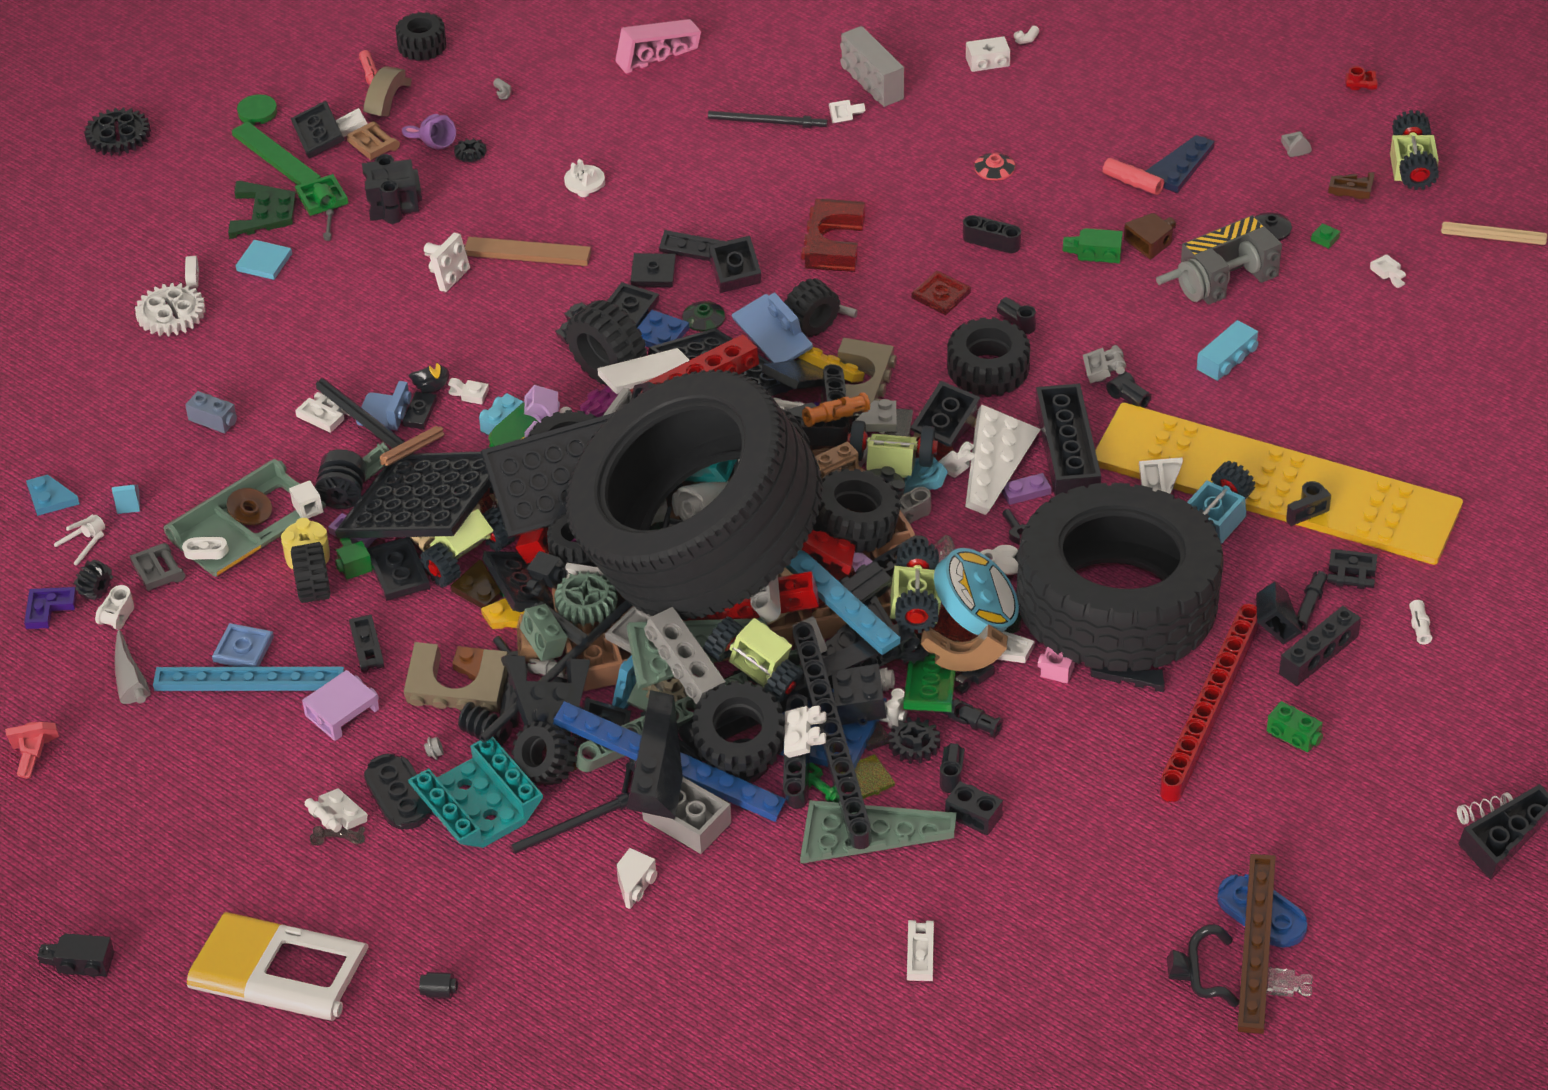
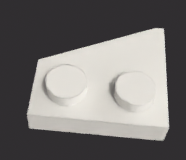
M1183 458L1139 461L1141 485L1151 487L1153 491L1161 490L1171 494L1182 466Z

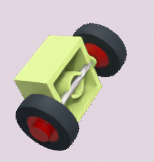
M853 421L851 434L848 433L847 442L858 452V461H862L864 450L868 446L866 470L882 469L885 466L894 468L895 473L902 478L912 475L915 466L916 450L919 454L920 466L931 467L934 454H937L938 441L935 440V427L923 426L918 442L917 437L872 434L871 439L868 437L867 440L866 424L864 421Z

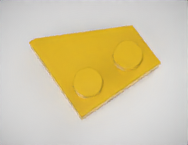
M506 598L481 608L483 617L492 629L517 628L520 614H524V612L513 611Z

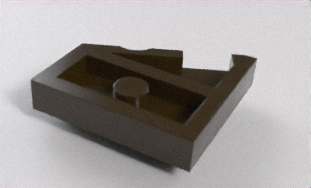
M480 559L451 585V592L480 608L501 599V591Z

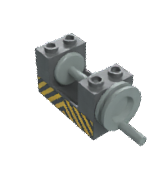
M1251 215L1183 243L1181 263L1178 265V269L1156 277V282L1158 285L1178 278L1183 292L1191 301L1198 302L1203 299L1209 305L1226 298L1230 272L1244 266L1261 283L1279 276L1282 243Z

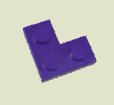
M76 587L29 589L24 621L26 629L49 628L52 611L75 610Z

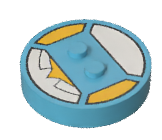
M958 548L937 564L934 571L936 592L947 612L962 627L979 635L988 624L1003 632L1016 621L1019 605L1015 590L1005 573L987 556L973 549Z

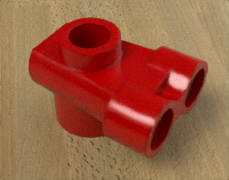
M1360 66L1351 67L1349 73L1345 74L1346 87L1355 91L1361 88L1377 90L1376 70H1366L1365 72L1364 68Z

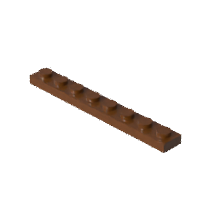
M1250 854L1238 1032L1264 1034L1275 855Z

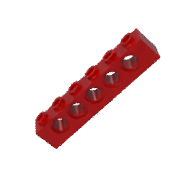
M742 334L647 382L655 385L661 384L667 379H673L675 376L680 377L685 373L691 374V372L695 371L699 373L701 370L706 372L709 370H714L715 372L717 370H722L723 372L727 370L731 373L737 372L741 374L759 365L757 347Z
M812 571L778 577L781 614L819 607L818 588ZM746 598L742 603H737L730 609L726 608L723 612L718 611L711 616L708 614L703 618L699 616L696 619L688 618L683 621L721 620L727 616L732 619L760 618V616L751 606V599Z

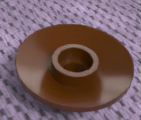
M242 488L234 491L229 496L227 510L236 521L242 524L258 525L270 517L272 504L264 493L252 488Z

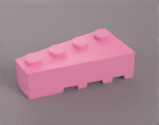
M691 19L623 27L619 39L616 63L627 74L632 72L633 68L647 67L648 63L656 60L661 62L672 54L677 56L697 49L701 31Z

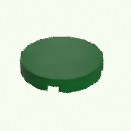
M256 94L242 99L238 103L237 112L239 119L244 123L248 121L252 125H255V122L264 124L276 116L277 105L272 97Z

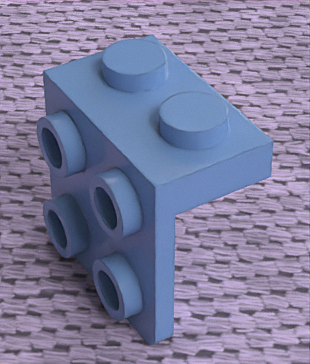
M399 381L393 395L368 393L361 408L388 429L397 431L411 402V391L408 390V383ZM356 420L357 425L363 426Z

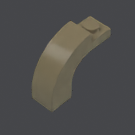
M390 66L382 67L376 73L369 86L363 112L379 116H389L392 99L396 90L400 86H411L412 78L405 77L406 70Z

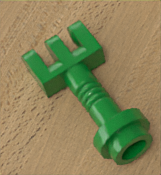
M811 762L809 764V770L812 772H809V788L813 785L826 795V802L838 803L834 786L830 787L820 779L823 776L822 770Z

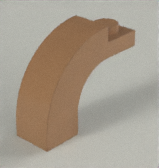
M988 624L973 640L956 642L930 628L929 631L924 630L922 632L921 645L928 652L936 654L935 664L954 671H973L984 668L996 661L1007 649L1008 636Z

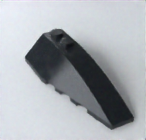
M650 690L626 809L675 820L683 780L674 695Z

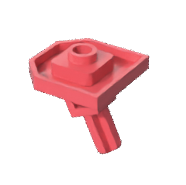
M29 722L23 726L5 729L12 749L20 748L22 754L17 776L25 779L31 777L35 761L40 759L44 743L59 737L56 723Z

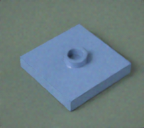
M229 623L212 655L213 662L236 667H259L274 638L273 631Z

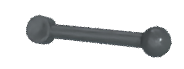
M333 209L326 211L328 216L326 233L323 234L326 241L332 239L330 228L331 219L334 215Z

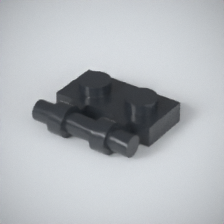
M1331 549L1328 571L1337 572L1338 574H1328L1327 583H1334L1339 587H1343V585L1357 586V589H1364V587L1374 588L1375 579H1369L1366 576L1375 577L1378 554ZM1345 573H1346V574L1359 575V576H1358V577L1345 576Z

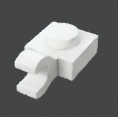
M850 100L829 103L832 124L852 121V114H861L866 111L864 103L850 105Z
M1387 254L1370 262V269L1383 279L1389 277L1396 288L1405 285L1401 278L1405 277L1406 274L1400 270L1401 264Z
M451 378L448 386H451L449 390L450 395L461 396V401L482 405L489 391L488 384L467 380L466 384H464L457 378Z
M965 442L958 453L951 451L938 462L948 471L947 474L956 478L970 467L969 461L975 456L974 453L970 452L974 445Z

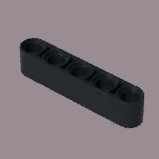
M801 694L790 696L786 702V711L805 706L809 708L806 697ZM810 753L791 758L784 754L783 790L787 804L794 809L802 808L808 802Z

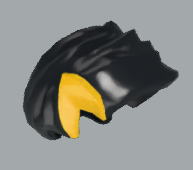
M436 363L435 369L428 366L408 375L413 385H416L417 389H420L423 393H433L440 390L447 383L450 376L448 369L439 363Z

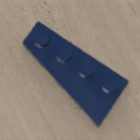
M1195 135L1145 172L1164 179L1163 188L1178 193L1213 150L1215 141Z

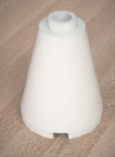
M729 481L704 482L680 487L672 495V507L675 515H679L683 521L694 516L708 506L722 492Z

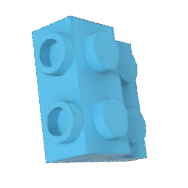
M507 393L503 397H496L493 406L489 410H482L480 413L481 431L489 435L496 425L519 405L524 403V401Z

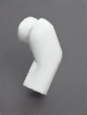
M1032 26L1026 34L1021 30L1017 31L1013 35L1016 39L1015 42L1020 45L1033 42L1040 30L1037 26Z

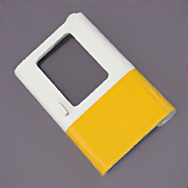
M224 912L188 973L187 986L194 990L334 1021L342 1013L343 1003L340 1002V999L369 946L363 942ZM284 943L347 957L330 987H321L266 974L279 948Z

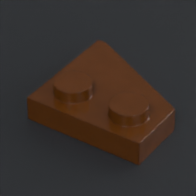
M1370 172L1364 178H1357V174L1331 176L1328 193L1335 196L1369 199L1375 173Z

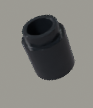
M427 972V975L421 974L419 981L420 995H426V998L451 999L453 994H457L458 979L454 978L453 973Z

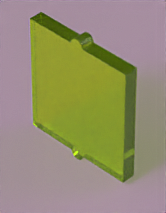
M875 754L859 760L855 773L863 799L874 794L879 795L881 791L895 786L894 780Z

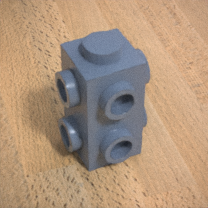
M197 391L185 404L189 421L224 434L237 421L234 404L209 394Z

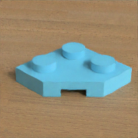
M933 457L931 467L920 466L919 458H916L912 475H908L904 479V494L916 487H925L929 490H936L942 487L948 471L935 457Z

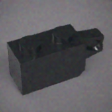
M64 934L59 938L58 944H41L37 957L39 963L56 966L57 973L107 977L115 952L111 937Z

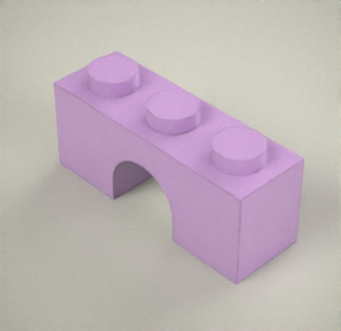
M534 385L524 397V414L534 417L540 423L542 418L553 416V413L559 411L560 402L558 401L557 391ZM534 421L529 426V428L524 432L525 438L528 437L529 432L533 430V427L537 423V421Z

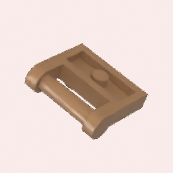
M370 122L346 135L347 141L370 160L389 150L396 151L400 146V142L382 131L376 122Z

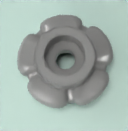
M428 737L427 743L424 744L428 757L433 756L437 760L438 756L444 755L442 744L438 737Z

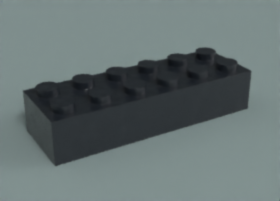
M1080 383L1036 387L1035 407L1054 495L1056 496L1062 492L1067 494V491L1081 486L1088 488L1091 484L1101 483L1100 468Z

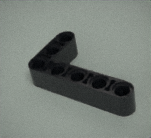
M829 364L824 367L821 387L823 402L847 397L843 369L838 365ZM794 415L807 434L810 446H839L847 442L850 425L849 417H842L827 423L822 421L807 427L802 415Z

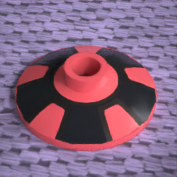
M987 153L977 158L974 169L980 177L998 181L1006 179L1014 173L1015 163L1012 158L1005 154Z

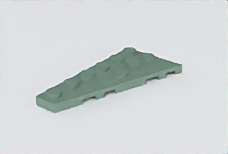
M755 618L759 622L767 625V623L763 621L762 618ZM722 619L688 620L683 622L703 649L709 635L713 633V629L717 627V624L722 622ZM752 619L734 620L745 627ZM629 622L627 625L638 690L674 677L666 660L660 657L658 649L645 634L644 629L647 622ZM707 654L712 663L717 662L714 658Z
M810 800L800 863L952 839L955 834L956 813L865 805L871 827L872 842L865 849H856L849 842L839 803Z

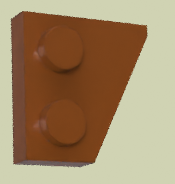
M458 646L452 662L453 669L467 675L469 679L474 681L480 670L484 649Z

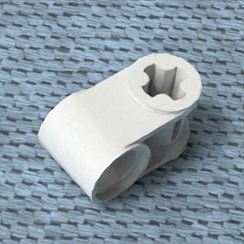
M118 585L110 591L96 612L95 620L97 624H108L117 630L124 626L125 621L134 610L130 589L125 585Z

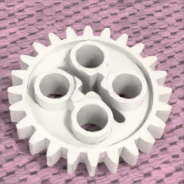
M173 283L170 284V287L162 284L161 289L155 286L154 292L147 291L148 296L141 295V300L137 301L138 306L135 307L139 326H143L144 331L150 329L151 334L158 331L159 336L164 332L167 336H170L171 332L178 335L180 330L186 333L187 327L193 329V323H200L199 318H204L203 313L205 312L204 298H202L201 293H197L196 288L190 289V285L183 288L182 283L177 287H174Z

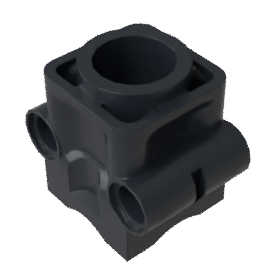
M383 154L378 156L375 162L362 163L363 175L366 177V198L370 204V221L384 219L387 223L395 224L402 220V214L419 212L418 202L422 201L418 169H413L411 159L394 161L391 155Z

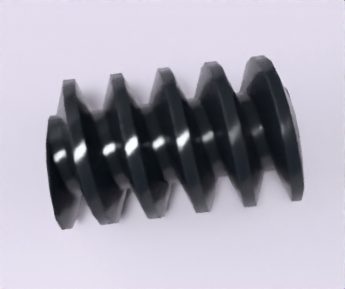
M468 702L460 713L459 729L479 739V735L496 721L498 716L495 713L490 715L489 710H483L479 705L475 707L474 702ZM509 721L493 736L501 746L512 733V723Z

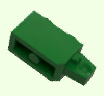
M1084 228L1080 231V236L1064 237L1063 252L1077 254L1078 260L1120 263L1123 231Z

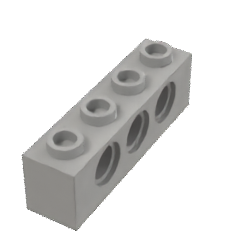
M673 607L649 618L644 629L647 638L654 643L660 657L666 660L674 677L680 680L686 694L694 700L696 705L701 698L706 699L705 693L710 689L716 691L717 685L726 682Z

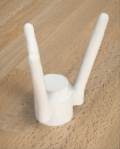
M92 514L84 520L67 526L66 530L68 531L80 526L81 528L54 543V546L58 547L81 533L86 537H94L75 560L74 565H78L95 543L104 536L102 531L105 529V524L98 515Z

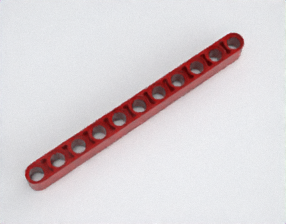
M1244 604L1239 608L1162 773L1160 795L1167 802H1176L1182 797L1257 633V607L1254 604Z

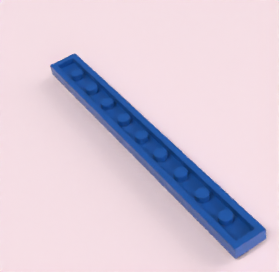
M563 702L554 718V725L636 760L641 738L640 734L570 703ZM680 752L684 778L719 798L776 822L785 804V798Z

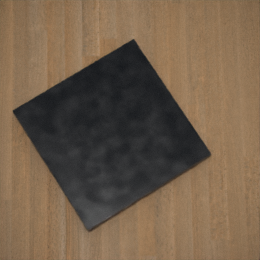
M481 452L410 454L389 466H385L335 531L336 537L454 536L491 486Z

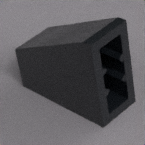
M1276 581L1256 593L1257 622L1279 642L1285 644L1303 633L1288 592Z

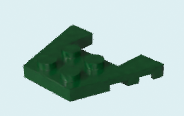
M236 181L235 199L255 198L252 220L230 221L229 239L237 238V234L247 233V235L255 234V230L266 228L268 231L293 225L296 205L295 191Z

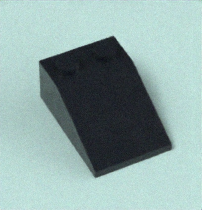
M940 381L910 430L921 434L923 426L935 427V440L951 447L970 429L975 421L980 407V397Z

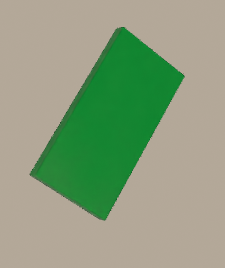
M930 653L923 662L918 660L913 664L912 661H909L903 709L952 712L956 671L935 664L936 654Z

